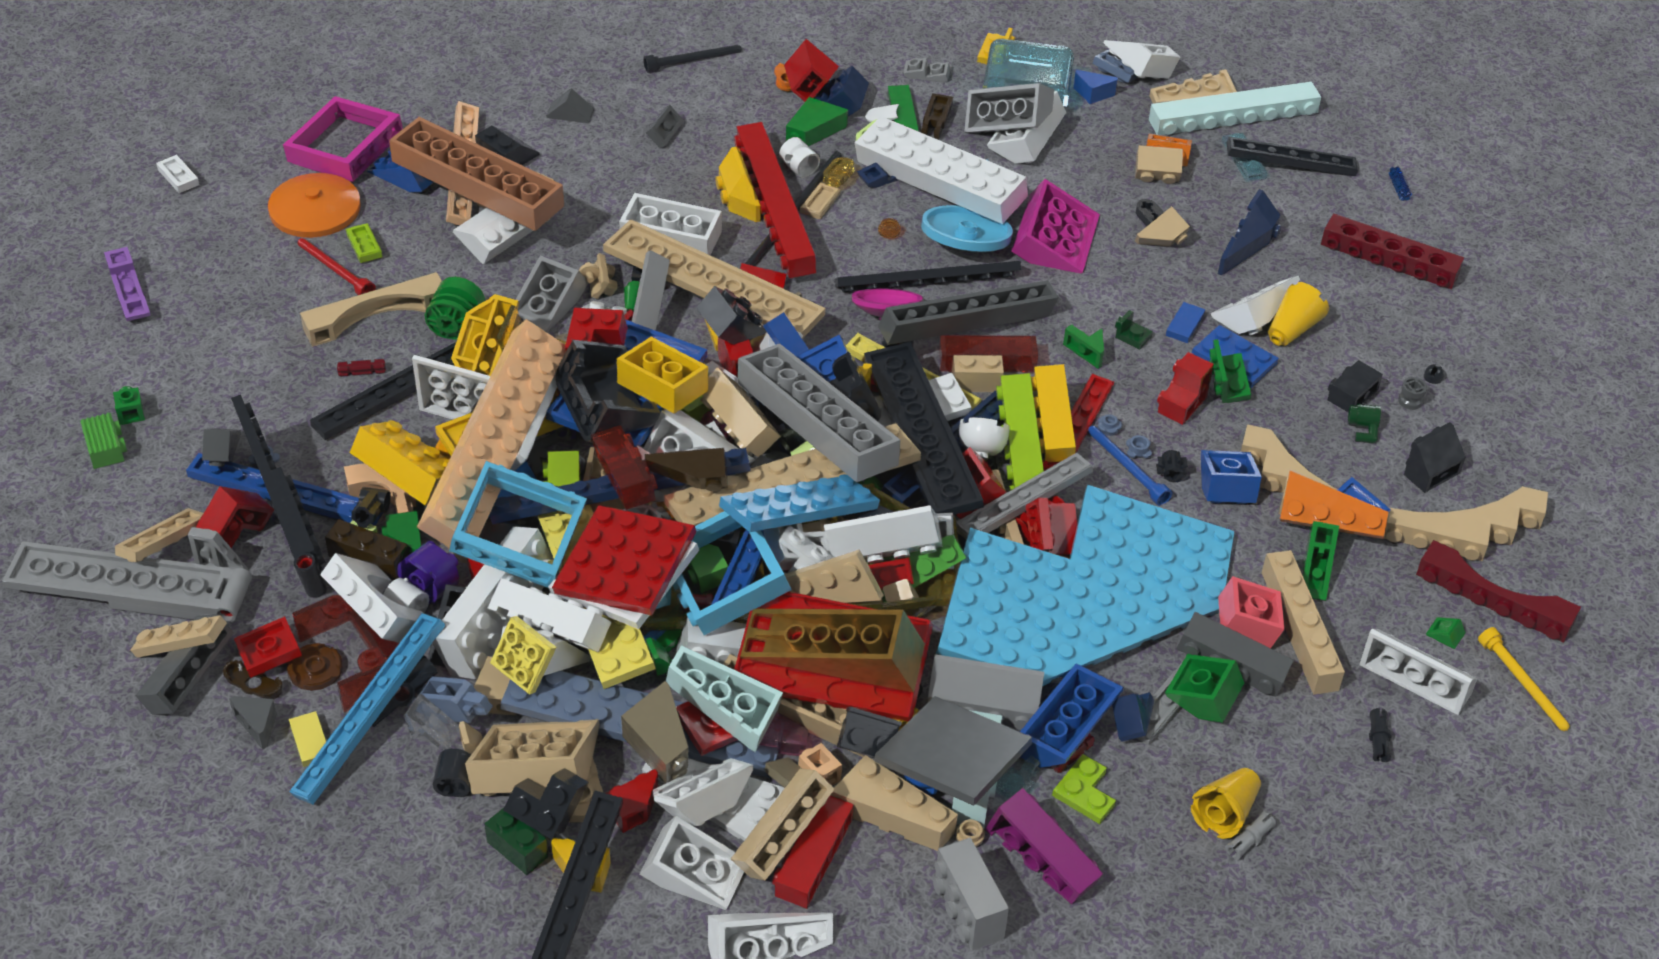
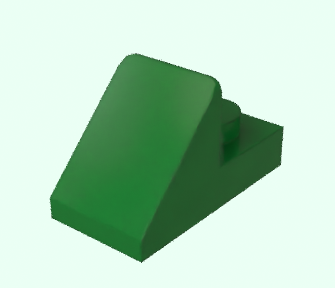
M1072 324L1065 328L1063 345L1097 369L1101 368L1104 355L1103 329L1101 328L1091 336H1088Z

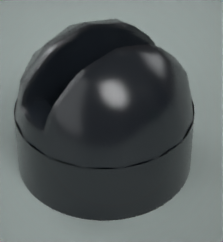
M1432 364L1426 368L1424 379L1427 382L1439 384L1443 380L1444 370L1441 366Z

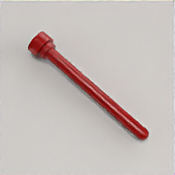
M300 238L298 240V245L353 285L357 295L376 290L375 284L369 279H359L306 239Z

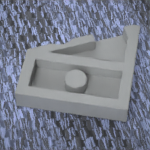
M196 527L190 529L188 538L195 564L248 570L247 566L217 531Z

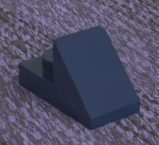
M1150 692L1141 695L1130 694L1119 697L1112 704L1118 737L1121 742L1146 736L1155 701Z

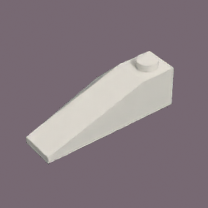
M1295 276L1279 281L1259 290L1257 293L1242 298L1241 301L1228 304L1212 312L1211 316L1238 334L1248 332L1249 335L1258 333L1263 330L1262 326L1269 323L1277 313L1288 287L1292 283L1296 285L1300 278Z

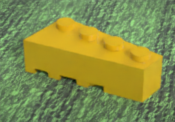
M1064 364L1037 366L1034 368V377H1031L1032 390L1034 391L1035 412H1037L1038 433L1040 432L1041 436L1039 439L1041 453L1044 454V459L1048 463L1061 462L1075 454L1076 450Z

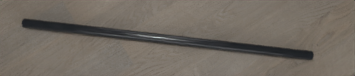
M835 151L795 200L794 203L797 211L800 210V207L840 160L842 157L840 152ZM769 234L745 264L755 266L773 244Z

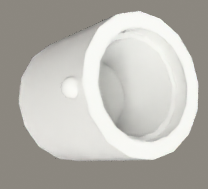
M408 578L395 579L388 585L383 594L399 605L420 610L424 613L429 605V595L408 582Z

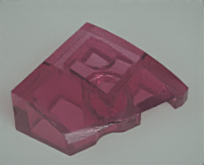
M776 712L759 745L778 747L777 751L779 754L799 756L806 750L808 729Z

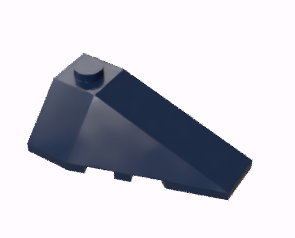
M1259 189L1247 207L1249 212L1246 218L1241 219L1235 237L1232 236L1220 260L1219 275L1225 274L1267 246L1273 237L1277 238L1282 227L1279 225L1281 215L1263 190Z

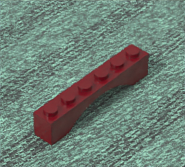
M1435 540L1432 541L1421 558L1416 575L1422 577L1427 582H1433L1446 588L1451 593L1459 594L1477 605H1483L1501 616H1507L1520 622L1524 627L1533 628L1550 639H1556L1563 643L1581 609V606L1556 595H1526L1502 588L1474 571L1457 550Z

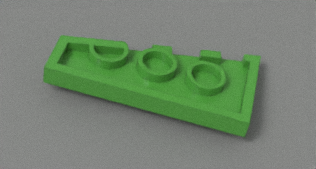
M954 534L941 537L943 547L936 548V552L921 554L920 551L910 553L909 559L914 584L911 585L913 588L967 558ZM894 556L883 557L884 561L882 562L896 559ZM885 595L880 601H869L873 609H877L887 603Z

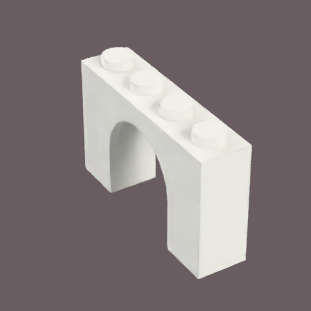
M335 553L320 574L382 639L400 643L422 613L425 614L423 611L399 605L385 597L382 593L391 579L375 564Z

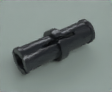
M1380 708L1371 710L1369 714L1371 720L1369 739L1372 741L1373 760L1379 762V755H1381V762H1388L1391 760L1389 741L1392 738L1391 731L1388 729V713L1385 709H1382V716L1380 717Z

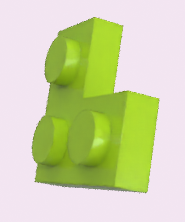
M1082 754L1052 792L1053 797L1098 824H1101L1116 802L1115 799L1094 788L1105 775L1107 768Z

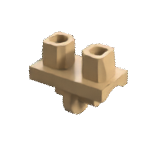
M599 253L594 264L587 262L580 267L579 271L587 282L590 283L591 297L598 299L601 294L612 296L617 290V282L611 280L615 273V267L606 263L605 255Z

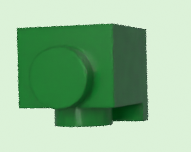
M124 386L119 391L113 392L115 410L120 425L145 420L138 387ZM137 409V413L123 415V411Z

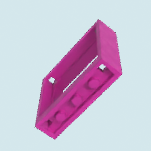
M334 96L283 144L288 162L321 173L337 175L353 182L390 146L389 140L403 130L400 114ZM339 117L376 127L346 158L308 147Z

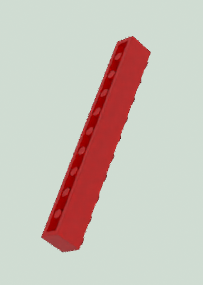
M757 122L736 126L737 135L734 136L735 147L741 151L760 203V213L764 214L765 226L769 228L771 242H774L776 255H780L782 270L787 271L789 278L815 274V253L763 123Z

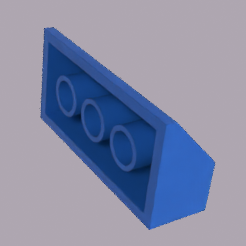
M1076 663L1021 729V733L1032 737V743L1020 758L1039 768L1065 764L1123 692L1124 687Z

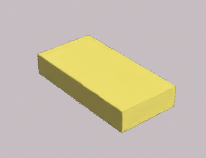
M316 711L289 719L303 767L309 766L326 743Z

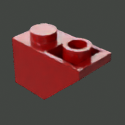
M656 769L639 774L635 779L623 785H617L606 793L623 798V805L616 822L622 833L648 821L654 804L653 790L659 787Z

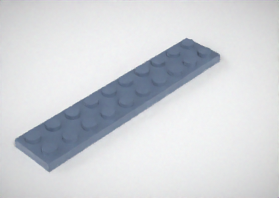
M557 671L544 675L536 692L533 694H528L510 679L501 701V709L548 722H577L580 720L599 719L598 735L627 742L622 736L621 715L647 696L648 693L617 685L603 689L601 681ZM674 700L675 706L683 704V702ZM769 725L756 752H753L737 740L701 756L682 727L688 745V758L710 764H722L724 760L736 759L753 764L751 774L767 778L771 777L766 773L765 765L767 762L777 760L785 733L784 728Z

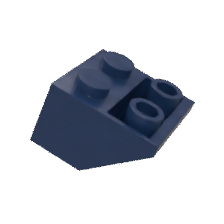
M851 66L846 70H840L834 78L828 80L815 99L848 109V116L861 109L869 82Z

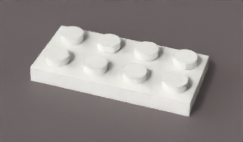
M952 373L928 380L947 421L965 416L971 411L972 407ZM874 397L881 411V418L878 422L884 427L892 425L881 397Z

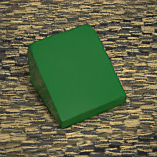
M1437 617L1426 635L1455 649L1466 632L1461 619Z

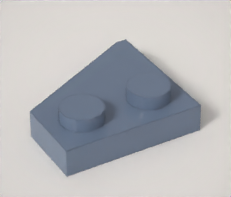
M1109 49L1096 55L1092 63L1098 66L1100 71L1111 73L1118 77L1120 82L1129 83L1137 78L1134 70L1121 62L1122 59L1119 60Z

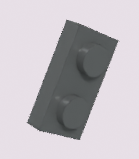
M668 105L649 127L646 134L659 148H662L669 142L684 120L671 105Z

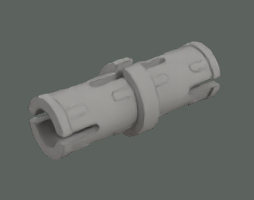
M1262 812L1250 825L1242 827L1240 834L1225 846L1226 852L1230 855L1236 851L1232 857L1239 860L1252 846L1256 847L1260 843L1261 838L1276 826L1274 818L1271 816L1265 821L1269 813Z

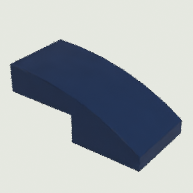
M876 162L857 171L859 177L868 187H881L898 181L895 176H889Z

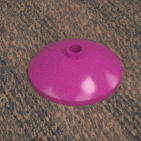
M880 288L856 291L852 294V301L866 313L878 316L879 320H881L886 307L922 302L923 297L910 291Z

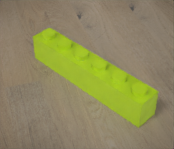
M1030 373L1002 375L1001 386H996L997 401L1002 400V405H999V418L1010 426L1007 445L1004 447L1005 460H1010V465H1006L1007 480H1012L1013 484L1009 486V491L1044 472Z

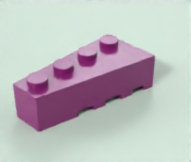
M1023 788L997 809L985 829L991 836L996 833L1005 840L1002 845L1008 851L1016 850L1023 857L1024 864L1035 872L1040 870L1043 873V880L1070 904H1073L1091 889L1103 875L1097 863L1080 850L1077 842L1065 834L1059 827L1056 819L1048 815L1039 806L1037 799L1033 795L1028 794Z

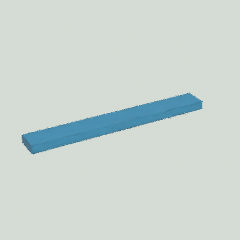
M423 613L419 616L289 791L293 796L314 805L442 631L445 624L441 619Z

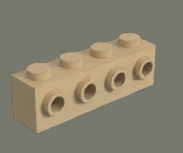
M800 768L731 857V860L750 878L765 881L772 874L784 855L791 849L799 835L809 825L818 810L826 803L835 788L816 770Z

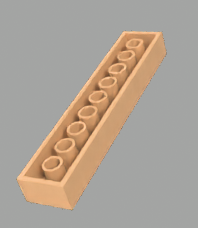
M525 319L512 331L417 525L418 529L449 548L453 534L485 462L488 461L496 465L501 464L505 468L511 469L565 354V344L529 320ZM487 484L466 533L479 537L501 488Z

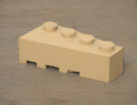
M717 367L708 376V391L702 395L703 397L700 400L707 408L715 410L712 415L721 424L726 423L727 426L724 429L731 437L740 440L737 445L741 449L746 448L747 454L752 452L759 457L780 435L763 416L764 414L755 405L752 398L747 396L745 389Z
M866 755L834 787L835 789L831 793L833 797L854 804L853 819L879 826V829L889 833L892 831L903 835L907 840L938 851V848L943 847L956 833L957 813Z

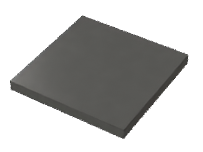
M934 696L875 754V762L974 806L1031 746L1032 737Z

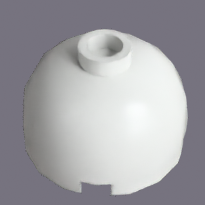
M969 418L968 423L961 419L959 441L965 450L971 447L984 460H988V456L997 455L1006 446L1010 426L1004 423L1003 427L997 426V420Z

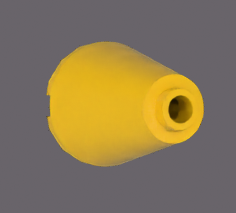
M1298 282L1296 285L1292 283L1288 287L1268 330L1272 343L1278 346H1286L1326 317L1329 312V304L1327 300L1323 302L1319 297L1322 293L1318 289L1304 282Z
M1241 768L1198 789L1192 797L1193 804L1191 805V813L1196 823L1206 832L1210 828L1218 833L1217 838L1226 839L1235 836L1242 829L1261 788L1259 776L1249 768Z

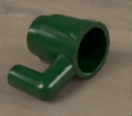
M1363 404L1349 406L1348 424L1355 425V427L1368 428V433H1355V442L1376 443L1378 441L1381 406Z

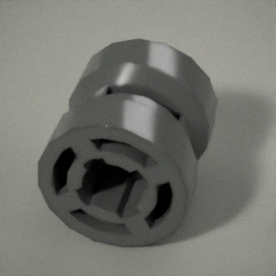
M1417 377L1406 378L1398 398L1400 405L1410 410L1419 409L1423 404V397L1427 391L1425 381Z

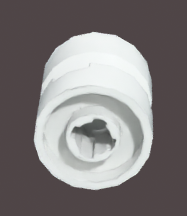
M798 137L787 140L779 151L781 161L801 178L815 173L819 167V155Z

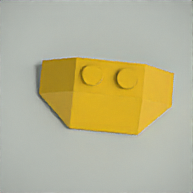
M732 147L719 166V176L715 178L717 189H721L722 204H727L728 210L754 222H760V203L741 151L737 147Z
M494 294L490 299L466 312L451 357L456 367L491 376L512 331L516 328L519 301Z

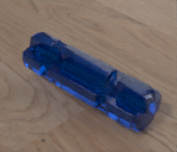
M1398 166L1395 168L1391 167L1389 176L1401 201L1410 200L1412 193L1401 168Z

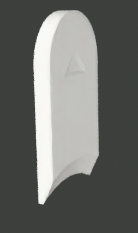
M899 104L872 108L866 113L865 117L869 122L878 119L880 116L894 120L898 118L896 111Z

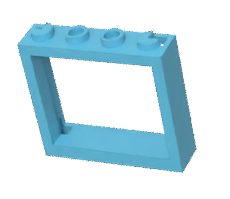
M486 461L453 534L449 551L549 588L548 586L559 572L587 498L576 495L575 492H568L555 487L549 482L533 479L525 473L509 470L501 464L496 465ZM487 484L572 515L552 564L466 533Z
M723 511L695 526L696 534L692 542L697 543L698 548H701L738 529L742 525ZM761 530L749 533L771 573L770 575L701 611L682 574L672 585L675 590L680 588L681 593L677 594L683 608L689 607L691 611L687 613V617L692 626L698 624L703 635L792 590Z

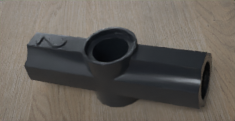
M425 655L422 656L400 686V691L394 694L372 724V727L379 724L397 707L409 705L415 697V692L426 684L432 676L438 673L435 666Z

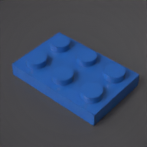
M1221 325L1217 326L1192 349V354L1210 361L1209 349H1213V340L1218 339L1222 356L1242 353L1250 388L1261 380L1278 363L1279 359Z

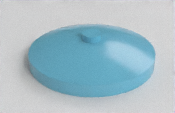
M957 205L931 208L923 214L921 223L923 232L931 239L943 245L967 251L986 252L1000 250L1010 244L1013 229L1007 221L1001 224Z

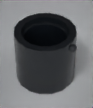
M454 748L440 752L432 784L433 789L437 793L448 797H464L468 794L470 783L465 763L471 754L465 750Z

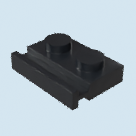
M847 707L837 747L875 758V754L899 731L902 722L854 707Z

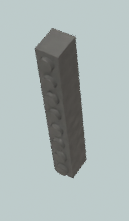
M1046 280L886 307L878 328L888 345L1048 317L1059 297L1050 282Z

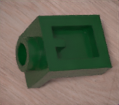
M1129 310L1124 316H1120L1117 319L1115 338L1140 350L1152 337L1153 331L1133 322L1134 312Z

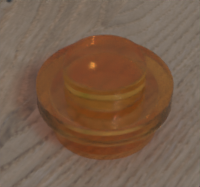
M886 218L878 226V233L884 238H895L900 235L901 227L897 220Z

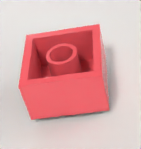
M1232 576L1218 597L1220 624L1271 648L1284 631L1281 591Z

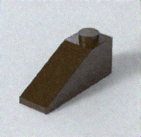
M724 448L645 454L648 471L708 491L728 488L727 460Z

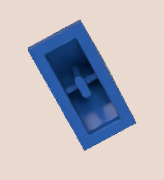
M1076 70L1073 88L1089 104L1115 96L1118 77Z

